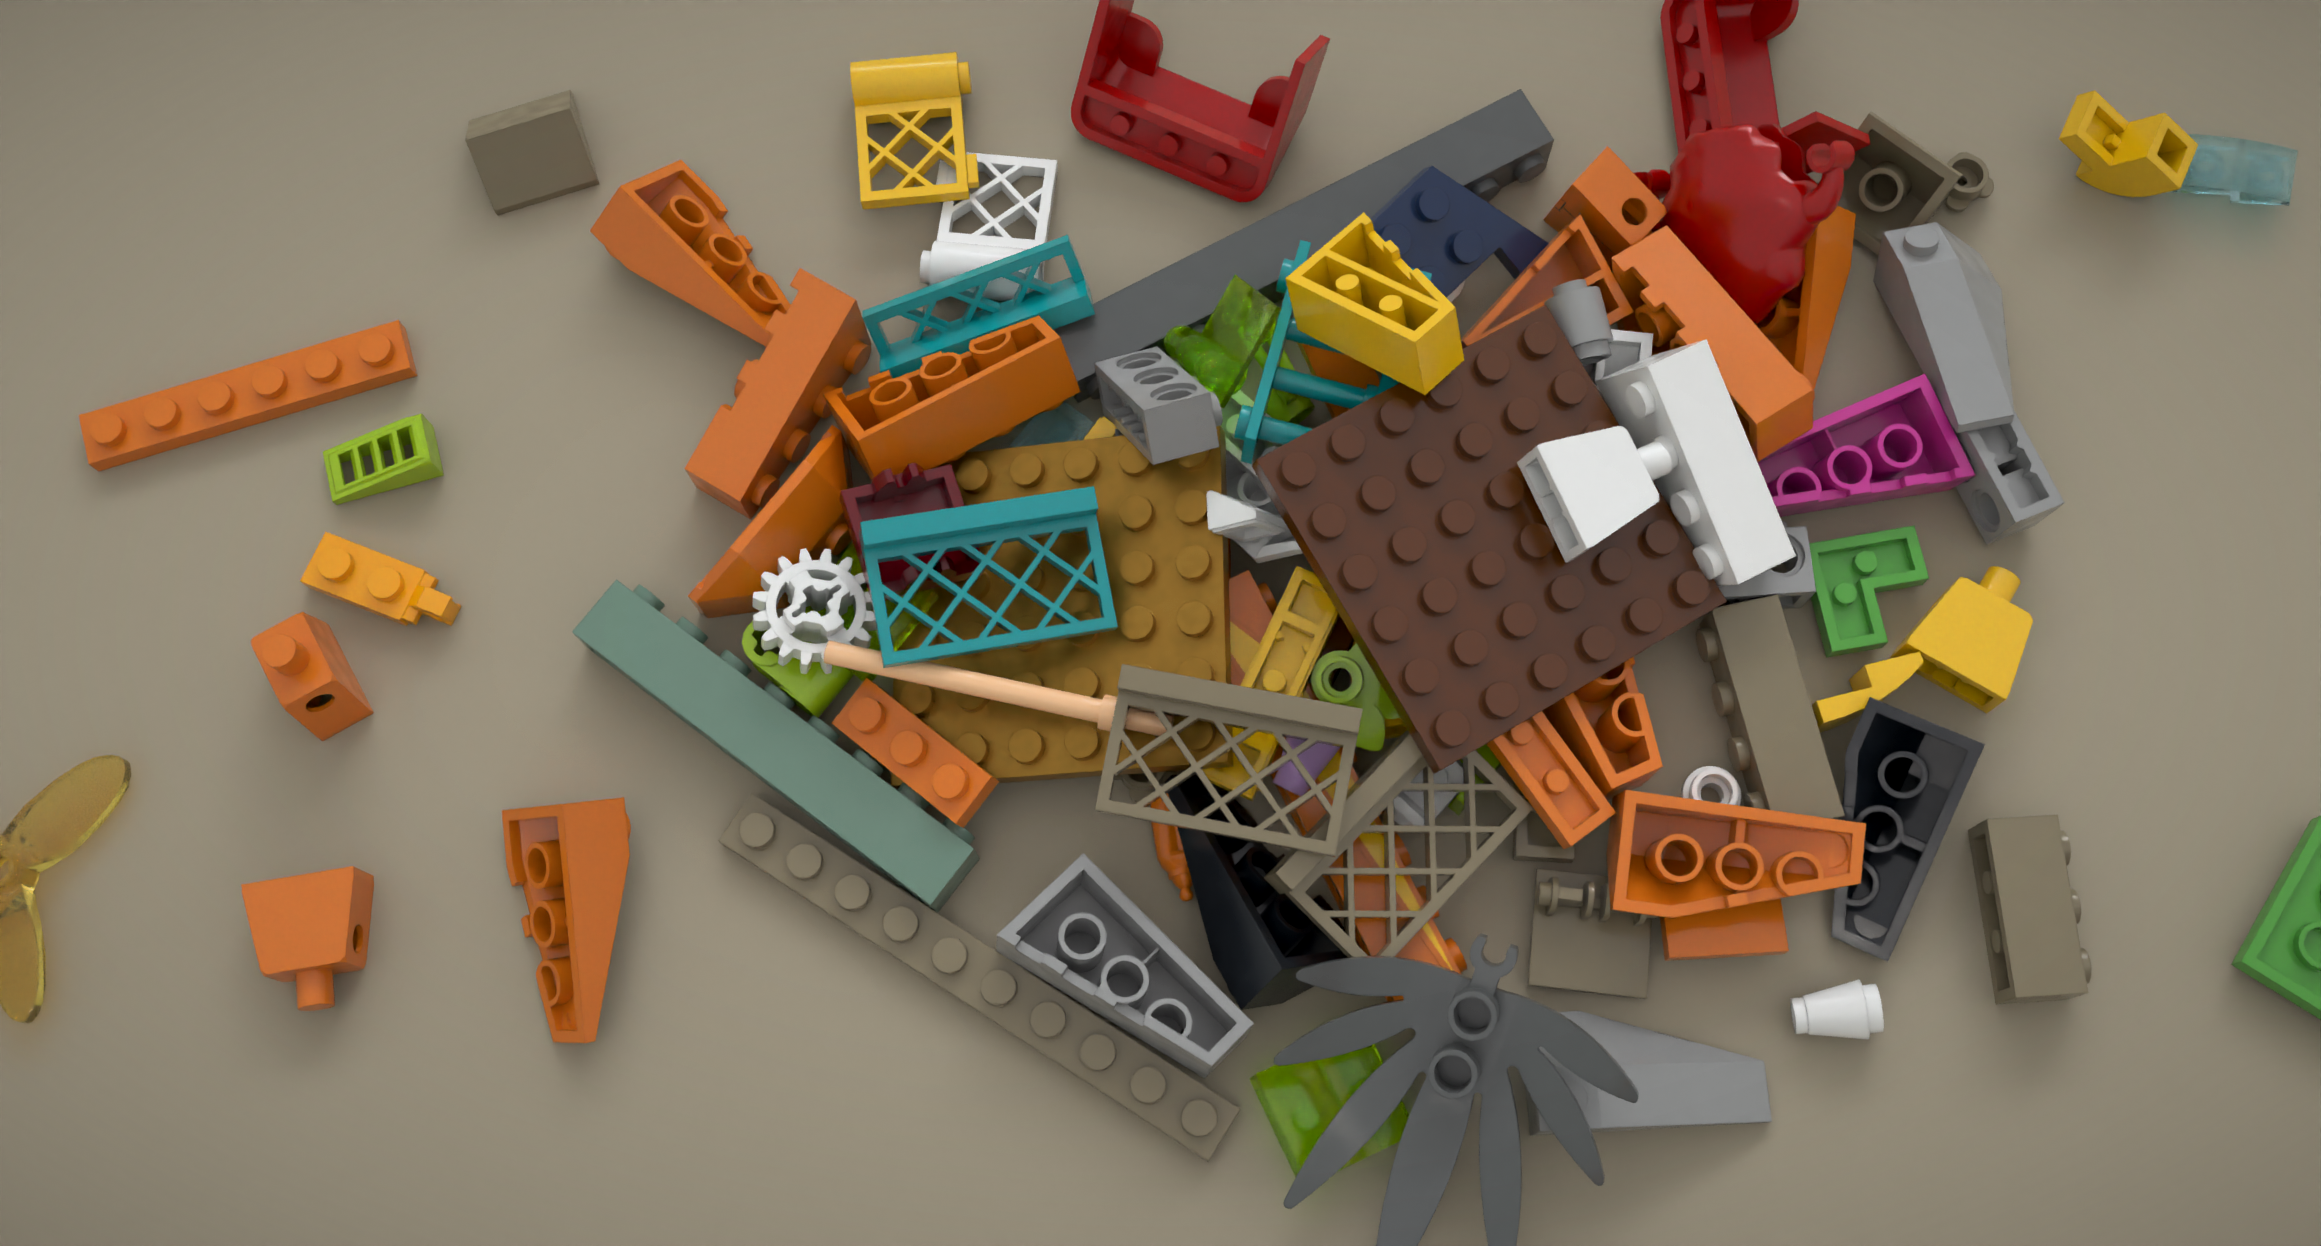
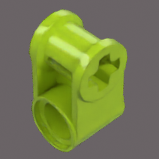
M752 621L745 629L742 638V646L746 656L752 661V664L759 673L786 693L797 706L809 715L819 718L854 674L848 668L832 665L831 673L825 674L820 662H812L808 673L802 674L800 672V660L794 657L786 665L781 666L778 664L779 653L776 655L772 651L764 652L761 648V637L767 630H754Z

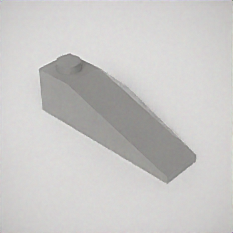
M1937 222L1883 232L1873 282L1923 373L1926 374L1956 433L2012 423L2014 406L2002 291L1980 253Z
M1582 1011L1559 1012L1590 1034L1622 1067L1639 1092L1638 1101L1631 1103L1583 1080L1558 1062L1543 1047H1539L1571 1089L1592 1132L1772 1122L1765 1063L1763 1060ZM1525 1086L1530 1136L1554 1135Z

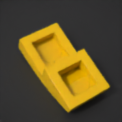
M1920 651L1864 665L1849 679L1853 692L1817 700L1813 703L1812 708L1820 733L1861 716L1870 697L1882 702L1909 679L1924 663Z

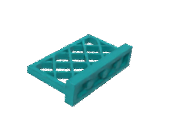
M1094 486L860 522L859 538L866 565L883 668L1116 630L1118 625L1096 516L1098 503ZM1085 530L1089 555L1078 570L1049 551L1060 534ZM1050 536L1044 546L1033 540V538ZM1019 541L1037 554L1020 579L992 560L1003 543ZM993 545L986 555L975 549L976 547ZM961 550L979 563L962 589L934 570L946 552ZM934 554V556L928 564H925L917 558L919 556ZM903 559L920 571L921 574L902 598L882 584L878 563ZM1043 559L1072 578L1055 603L1026 584ZM1090 563L1094 581L1083 574ZM985 568L1014 587L997 612H994L968 594ZM927 577L956 596L938 622L909 603ZM1076 583H1079L1098 597L1101 618L1079 621L1060 608ZM1019 592L1048 611L1036 629L1021 631L1002 617ZM884 597L897 605L889 618ZM961 601L990 620L978 638L962 640L943 627ZM903 610L931 629V632L919 648L894 652L890 628ZM1053 616L1066 623L1046 627ZM996 625L1007 632L1005 634L988 636ZM937 635L950 642L930 646Z

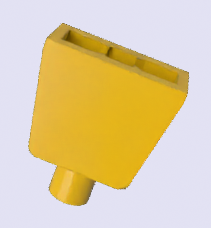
M1998 566L1989 567L1979 585L1968 578L1959 577L1942 593L1893 651L1890 659L1920 651L1924 663L1915 673L1987 714L2007 699L2033 623L2030 613L2010 603L2021 583L2020 579L2011 571Z

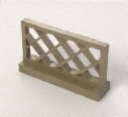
M1122 664L1117 686L1118 696L1095 811L1331 857L1336 856L1363 709ZM1129 708L1154 712L1167 731L1137 751L1124 732ZM1165 714L1186 719L1173 727ZM1197 721L1213 723L1226 743L1196 762L1178 734ZM1225 726L1246 730L1232 738ZM1257 732L1273 734L1286 755L1259 773H1256L1238 745ZM1284 737L1305 740V742L1292 749ZM1170 739H1173L1191 767L1161 786L1142 758ZM1123 741L1131 756L1118 764ZM1317 743L1342 747L1339 771L1318 785L1297 757ZM1232 750L1250 776V779L1221 798L1202 769ZM1291 761L1311 790L1281 809L1262 780ZM1137 762L1155 791L1135 805L1111 800L1115 776ZM1194 774H1197L1215 803L1195 816L1180 814L1166 793ZM1336 783L1333 804L1331 806L1322 791ZM1254 785L1257 786L1275 813L1255 828L1239 825L1226 804ZM1313 797H1316L1330 817L1326 841L1300 837L1286 816ZM1161 798L1169 811L1149 808L1147 806ZM1220 809L1229 823L1206 818ZM1280 820L1289 834L1266 829Z
M1406 730L1347 791L1336 856L1331 857L1291 849L1266 874L1264 879L1280 895L1285 893L1348 958L1368 956L1355 943V918H1386V945L1375 956L1395 957L1533 808L1476 750L1461 758L1463 760L1464 784L1434 783V773L1409 731ZM1423 770V783H1410ZM1475 774L1485 784H1475ZM1401 792H1423L1424 826L1394 825V799ZM1434 792H1464L1465 826H1435ZM1475 792H1494L1512 811L1498 826H1476ZM1383 811V825H1370ZM1325 813L1303 837L1326 841L1330 820L1329 815ZM1361 833H1384L1385 868H1354L1353 842ZM1394 833L1425 834L1426 868H1395ZM1436 834H1465L1466 860L1458 868H1437ZM1477 834H1489L1477 847ZM1343 853V868H1329ZM1321 875H1343L1344 911L1322 910L1305 892ZM1354 875L1385 876L1386 911H1355ZM1395 876H1426V902L1418 911H1396ZM1437 876H1450L1437 889ZM1331 918H1344L1345 932ZM1397 918H1410L1397 932Z

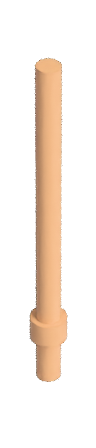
M831 640L828 641L824 652V663L1096 722L1098 723V729L1111 731L1117 696L1105 694L1102 700L928 661L883 668L881 651ZM1129 708L1125 729L1160 736L1167 731L1154 712ZM1165 714L1173 726L1174 716Z

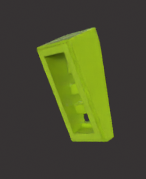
M422 413L400 419L323 451L332 502L336 505L444 476L434 427ZM412 444L414 456L406 459L403 446ZM392 450L394 465L386 467L383 452ZM371 455L375 472L366 475L363 457ZM352 461L355 481L345 484L341 463Z

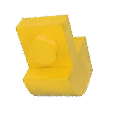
M2095 90L2077 95L2059 137V140L2081 159L2076 172L2078 178L2104 192L2126 197H2147L2180 189L2198 147V144L2166 113L2128 122Z

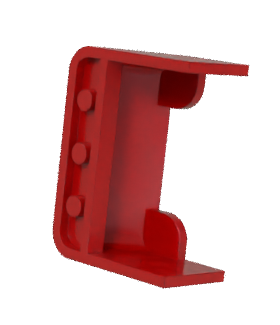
M1099 0L1071 105V119L1077 131L1089 140L1236 202H1250L1258 198L1272 181L1307 111L1330 38L1320 35L1295 60L1290 77L1273 76L1264 81L1257 89L1252 105L1159 67L1163 52L1161 32L1152 21L1131 12L1134 0Z
M1799 0L1664 1L1660 19L1678 154L1683 149L1688 136L1693 133L1741 124L1759 126L1772 123L1780 126L1767 41L1783 33L1792 24L1798 12ZM1817 111L1782 127L1787 137L1804 149L1807 174L1813 172L1807 163V150L1814 144H1827L1830 147L1833 141H1847L1854 147V152L1870 145L1869 134Z

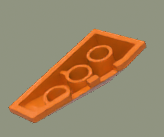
M678 160L621 185L590 229V232L606 247L610 255L619 260L630 271L766 347L770 333L764 329L775 310L786 314L791 304L773 277L766 273L758 272L748 257L753 247L744 235L734 236L723 219L728 210L720 198L682 160Z

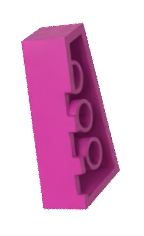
M1922 374L1813 421V428L1757 462L1780 517L1948 491L1975 476L1974 470L1926 374Z

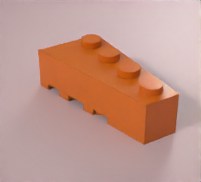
M1667 225L1612 257L1613 275L1634 311L1617 322L1618 330L1653 334L1652 355L1707 339L1757 462L1813 428L1815 392L1809 380L1803 374L1796 371Z
M799 268L790 284L791 287L798 290V293L786 314L775 310L764 329L770 334L761 358L753 361L746 360L737 376L738 380L734 390V396L737 399L732 407L728 404L720 406L684 468L696 488L749 519L753 517L759 507L763 508L778 491L780 486L779 478L789 463H796L802 458L810 444V433L820 418L826 419L832 414L823 394L842 387L851 373L854 375L858 374L866 365L871 354L872 343L856 299Z
M1038 315L970 340V351L957 354L939 351L921 358L922 366L913 372L892 378L890 371L887 370L868 377L869 388L846 396L842 387L824 393L823 396L839 430L843 434L848 449L871 480L883 470L890 468L893 475L900 474L911 463H917L923 468V471L933 469L943 463H950L960 459L973 447L993 437H1001L1008 434L1016 425L1041 412H1048L1058 408L1064 400L1081 392L1061 337Z
M1634 657L1542 710L1543 714L1607 801L1624 790H1633L1642 786L1663 767L1644 694L1638 692L1632 669L1635 665Z

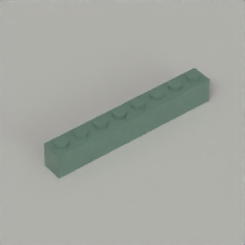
M616 579L572 633L598 657L912 896L938 913L980 859L975 849L970 846L975 837L967 829L955 824L948 817L941 824L925 812L930 803L907 784L902 782L896 790L881 779L880 775L884 772V768L860 749H857L851 756L837 746L835 742L839 739V734L822 720L813 715L806 722L792 712L791 709L796 703L774 684L768 682L762 689L748 679L747 676L752 670L730 651L725 649L718 656L703 644L708 639V636L686 618L681 617L675 624L660 611L665 607V604L649 590L638 584L631 591Z

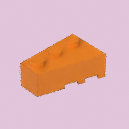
M1578 215L1559 231L1461 338L1462 349L1544 306V302L1554 296L1552 291L1554 287L1573 280L1585 279L1587 287H1600L1610 326L1634 312L1581 215Z

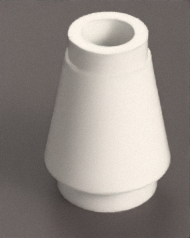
M1858 979L1803 995L1799 998H1790L1795 1034L1808 1033V1035L1869 1040L1870 1033L1884 1031L1882 1004L1876 984L1862 985Z

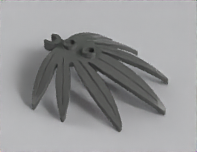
M1480 933L1470 949L1471 963L1475 968L1472 979L1432 963L1390 956L1342 958L1303 967L1296 973L1297 980L1316 987L1361 996L1401 995L1404 999L1357 1009L1316 1027L1280 1051L1274 1057L1276 1065L1298 1064L1346 1054L1381 1042L1408 1028L1413 1029L1416 1034L1415 1037L1385 1060L1339 1110L1302 1165L1283 1204L1287 1209L1294 1208L1341 1169L1383 1125L1403 1099L1418 1074L1424 1072L1426 1079L1408 1117L1391 1169L1376 1246H1418L1438 1207L1454 1169L1467 1129L1475 1093L1482 1095L1479 1127V1169L1488 1246H1517L1522 1197V1156L1518 1115L1508 1068L1514 1066L1518 1069L1533 1102L1551 1131L1578 1166L1597 1186L1603 1185L1605 1174L1590 1126L1566 1081L1539 1047H1543L1571 1072L1611 1095L1631 1103H1636L1639 1098V1092L1609 1052L1576 1023L1542 1003L1497 988L1500 977L1510 973L1517 962L1519 955L1517 945H1510L1504 961L1492 963L1485 958L1483 953L1488 935Z

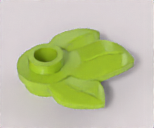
M1357 643L1349 651L1338 650L1325 654L1317 661L1312 670L1311 685L1314 694L1320 701L1363 709L1356 746L1366 750L1380 751L1385 740V719L1400 718L1399 714ZM1338 668L1346 669L1352 677V683L1345 691L1336 690L1330 681L1331 674Z

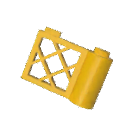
M957 52L851 62L850 75L855 106L860 198L863 210L970 199L969 188H979L977 155H966L962 105L963 95L972 94L969 61L959 62ZM952 116V128L938 143L919 130L930 118ZM891 122L901 131L883 148L869 137L868 124ZM911 138L929 150L928 154L913 169L894 156ZM953 144H954V154H955V155H953L952 153H950V152L948 151V149H949ZM870 151L876 155L872 161L870 160ZM941 159L956 170L957 183L933 185L923 176ZM886 164L905 177L894 189L872 190V178Z

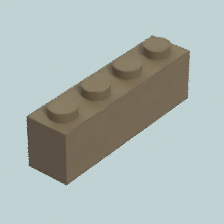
M1778 594L1717 607L1708 612L1699 624L1700 629L1696 631V642L1702 660L1711 663L1716 683L1712 684L1713 703L1720 717L1726 716L1732 736L1728 739L1727 743L1729 758L1736 772L1742 771L1748 793L1744 794V806L1840 820L1845 814Z

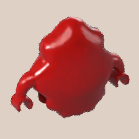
M1772 123L1759 126L1741 124L1690 134L1683 149L1670 165V174L1662 169H1652L1648 173L1635 172L1634 174L1659 201L1665 197L1662 204L1665 206L1667 213L1652 228V231L1656 232L1667 225L1754 323H1758L1766 318L1781 298L1796 288L1805 276L1806 244L1819 223L1826 220L1835 211L1844 187V171L1851 167L1855 152L1854 147L1847 141H1833L1830 147L1827 144L1812 145L1807 150L1806 159L1811 170L1816 173H1822L1821 181L1817 184L1806 173L1804 149L1787 137L1779 125Z

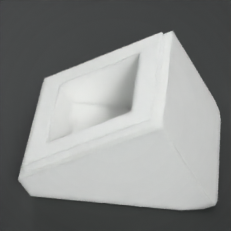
M1213 490L1207 491L1208 530L1214 534L1224 535V537L1240 542H1247L1285 533V530H1289L1281 517L1239 499Z

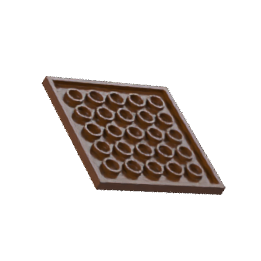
M1546 305L1463 349L1464 361L1426 395L1402 383H1398L1256 459L1252 464L1253 470L1434 774L1727 602L1714 579L1708 580L1704 576L1692 554L1694 546L1655 483L1654 485L1659 493L1658 503L1574 560L1565 562L1517 462L1534 447L1544 442L1620 425Z

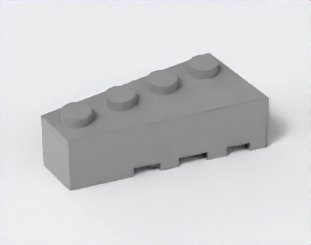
M1084 853L997 934V952L1204 1079L1247 1037L1254 1024Z

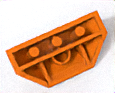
M831 425L821 437L822 439L742 534L713 566L704 579L688 595L689 599L705 617L715 618L759 612V610L753 608L754 592L765 591L761 586V575L764 571L779 575L777 569L778 558L784 556L792 565L799 563L800 549L806 548L811 560H820L824 549H831V554L838 555L850 543L852 538L839 500L842 490L853 488L850 453L843 434L837 427ZM786 592L779 599L776 609L787 608L790 604Z

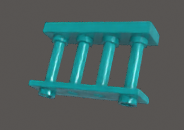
M1300 240L1295 261L1284 258L1276 291L1285 294L1254 406L1242 405L1234 438L1244 440L1241 462L1252 464L1258 439L1284 445L1312 430V428L1265 416L1272 389L1351 409L1400 383L1382 373L1379 386L1367 384V388L1364 389L1279 367L1286 340L1344 354L1297 330L1296 321L1293 318L1294 313L1285 278L1308 259L1311 242ZM1421 271L1429 280H1431L1432 273Z

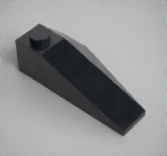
M1871 697L1869 698L1846 750L1842 802L1845 816L1841 818V820L1866 823L1861 884L1835 888L1831 937L1887 962L1889 961L1985 744Z
M1194 774L1168 792L1171 802L1180 814L1195 816L1215 803L1197 774ZM1171 775L1166 780L1165 784L1178 775ZM1211 783L1221 798L1229 793L1228 790ZM1236 799L1226 804L1239 825L1253 828L1258 826ZM1220 809L1206 818L1229 823ZM1177 827L1213 960L1224 978L1229 992L1235 998L1241 1010L1282 1004L1314 987L1297 980L1296 973L1301 968L1321 962L1348 958L1285 893L1280 895L1264 879L1266 874L1285 856L1284 853L1277 858L1262 843ZM1320 894L1313 899L1322 910L1334 911ZM1331 918L1345 932V928L1339 918Z

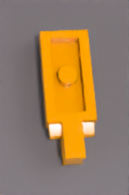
M328 532L324 533L300 582L313 590L405 626L408 623L417 625L421 615L452 626L461 608L460 604L452 601L453 598L451 596L434 590L439 580L429 575L425 570Z

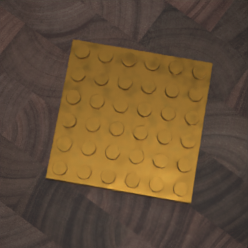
M1216 427L1219 447L1155 465L1123 435L966 452L956 461L937 466L941 467L951 464L965 506L1094 486L1098 503L1096 516L1118 627L1113 631L928 662L1102 700L1105 694L1118 696L1117 686L1122 664L1231 684L1228 538L1208 530L1206 494L1209 490L1227 495L1225 431L1222 427ZM1085 530L1060 534L1049 551L1078 570L1089 555ZM1050 536L1033 538V540L1044 546ZM1019 541L1003 543L992 560L1020 579L1037 554ZM993 545L979 547V550L986 555ZM1043 559L1026 584L1055 603L1072 578ZM1090 563L1083 574L1094 581ZM985 568L983 576L977 579L968 594L994 612H997L1014 587ZM967 580L954 584L962 589ZM1076 583L1060 608L1079 621L1101 618L1098 597L1079 583ZM937 587L916 593L909 603L938 622L956 596L943 587ZM1019 592L1002 617L1023 631L1036 629L1048 611ZM961 601L943 627L962 640L978 638L990 620ZM903 610L894 623V652L919 648L931 632V629ZM1053 616L1046 627L1066 623ZM996 625L988 636L1005 634L1007 632ZM937 635L930 646L950 642ZM893 678V697L999 780V783L1102 775L1110 732L1098 729V723ZM1174 716L1173 727L1186 718ZM1197 721L1178 734L1196 762L1226 743L1213 723ZM1225 726V728L1233 738L1232 727ZM1128 729L1124 731L1137 751L1159 737ZM1170 739L1142 758L1151 772L1179 771L1191 767L1173 739ZM1123 741L1118 764L1131 756ZM1230 750L1203 769L1233 767V751ZM1136 762L1118 775L1144 772ZM891 772V786L898 789L903 781Z

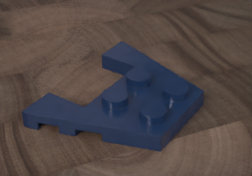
M1434 166L1420 171L1371 218L1376 233L1385 242L1391 240L1399 248L1401 259L1410 268H1418L1421 271L1432 273L1430 281L1446 298L1493 253L1515 280L1548 245V242Z

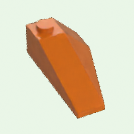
M1837 206L1835 211L1826 220L1819 223L1807 242L1805 250V276L1800 284L1785 294L1766 318L1755 323L1796 371L1803 374L1809 380L1813 389L1816 386L1851 268L1856 213Z
M1624 790L1612 798V807L1616 813L1610 817L1606 853L1610 910L1671 919L1861 884L1866 823Z
M624 797L502 810L507 870L511 885L523 886L530 912L529 915H525L521 919L525 938L533 936L541 953L542 961L537 967L536 979L553 1042H594L597 1035L630 857L628 839L631 833V824L625 810Z

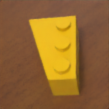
M1364 212L1285 278L1297 330L1424 395L1464 361L1455 306L1418 268L1412 270L1401 259L1399 248L1391 240L1385 242L1376 233L1372 220Z

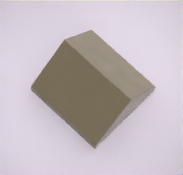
M571 90L469 120L465 141L497 216L599 185Z
M1870 112L1858 128V130L1869 134L1870 145L1856 151L1851 167L1844 171V187L1837 206L1856 213L1854 239L1879 255L1883 232L1927 224L1939 210L1962 174L1879 116Z

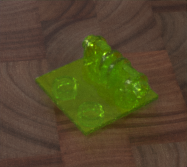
M1235 274L1202 333L1186 325H1177L1167 332L1164 339L1165 349L1172 357L1178 360L1187 373L1195 376L1199 383L1208 391H1213L1219 400L1220 406L1225 408L1231 396L1242 388L1247 377V368L1259 347L1265 344L1272 336L1276 326V318L1281 308Z

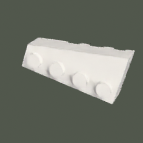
M1707 339L1652 355L1595 381L1619 425L1628 430L1637 449L1654 441H1659L1668 450L1672 460V470L1669 474L1653 481L1694 546L1692 554L1708 580L1714 579L1717 586L1738 585L1796 556Z

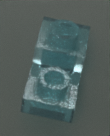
M2188 134L2198 144V147L2181 188L2172 192L2230 195V203L2290 205L2298 150L2246 139Z

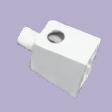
M1623 426L1544 442L1534 447L1517 462L1566 563L1574 560L1658 503L1659 493L1653 480L1669 474L1672 470L1670 454L1661 442L1654 441L1637 449L1628 430Z

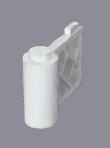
M966 152V155H977L978 171L985 172L992 181L972 194L969 192L970 199L962 200L959 203L957 201L943 202L937 240L934 241L931 251L923 250L921 255L920 282L927 283L930 286L1046 243L1058 172L1057 160ZM940 160L936 185L957 183L956 170ZM1024 175L1044 177L1043 187L1025 199L1011 185ZM1002 190L1015 205L994 219L981 203ZM1038 205H1040L1039 213L1034 210ZM971 210L985 224L972 234L952 232L953 222ZM1025 215L1036 227L1035 239L1011 238L1004 228ZM1044 261L1040 263L1034 275V278L1041 281L1044 280ZM1027 268L1019 270V272L1025 274ZM1000 277L988 282L982 296L990 300L1008 301L1013 299L1020 284ZM976 287L968 289L967 291L974 293ZM1028 288L1026 294L1035 290Z

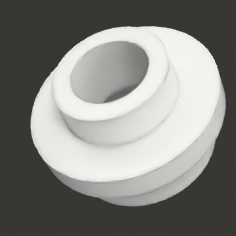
M1705 766L1698 768L1687 777L1682 786L1681 798L1702 800L1701 789L1710 787L1717 791L1719 803L1738 806L1741 803V789L1737 780L1731 773L1720 767Z

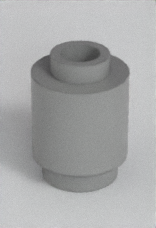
M1585 279L1565 282L1552 289L1554 296L1546 300L1544 305L1549 309L1582 365L1594 364L1609 358L1612 355L1609 343L1614 339L1600 287H1587Z

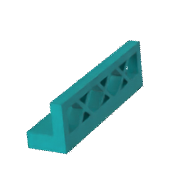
M1067 234L863 310L862 318L880 355V373L889 370L892 378H896L920 369L922 366L921 358L939 351L957 354L970 351V340L1038 315L1052 329H1056L1094 315L1095 310L1090 288ZM1062 254L1072 276L1054 284L1034 278L1041 262ZM1027 268L1025 274L1019 272V270ZM1000 277L1020 284L1013 299L1003 303H998L982 296L988 282ZM976 287L974 293L967 291L968 289ZM1028 288L1035 290L1026 294ZM949 296L968 303L962 318L951 322L931 315L937 301ZM925 306L923 312L917 310V308ZM977 307L984 309L974 313ZM898 315L917 322L911 337L889 344L880 322ZM926 326L932 328L930 330L924 331Z

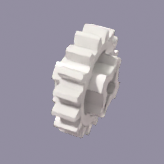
M800 549L799 563L794 565L784 556L778 558L777 569L779 575L764 571L761 575V586L765 591H758L753 594V608L760 611L753 615V629L758 631L767 630L761 637V647L766 651L778 646L780 648L778 664L781 666L786 665L793 657L799 659L800 672L802 674L808 673L812 662H820L824 673H831L832 665L824 663V652L829 640L869 648L871 636L867 631L876 630L874 612L871 611L873 610L869 592H864L867 585L863 573L855 576L851 574L853 559L849 556L843 559L839 565L831 563V549H824L820 560H811L807 549ZM786 592L790 606L784 609L783 616L778 618L776 607L779 599ZM853 604L855 617L851 626L846 631L844 620L841 616L847 612L848 606ZM811 606L814 611L806 614V607ZM825 608L826 615L821 617L817 611Z

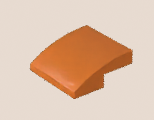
M1781 899L1671 919L1660 917L1665 961L1782 955L1789 951Z

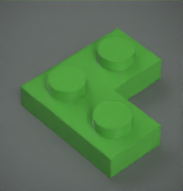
M1915 525L1809 543L1816 592L1811 597L1826 658L1883 648L1888 643L1875 593L1920 586L1929 579Z

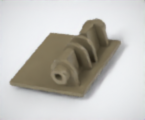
M1537 868L1528 985L1647 999L1652 918L1656 919L1657 917L1610 910L1608 876Z

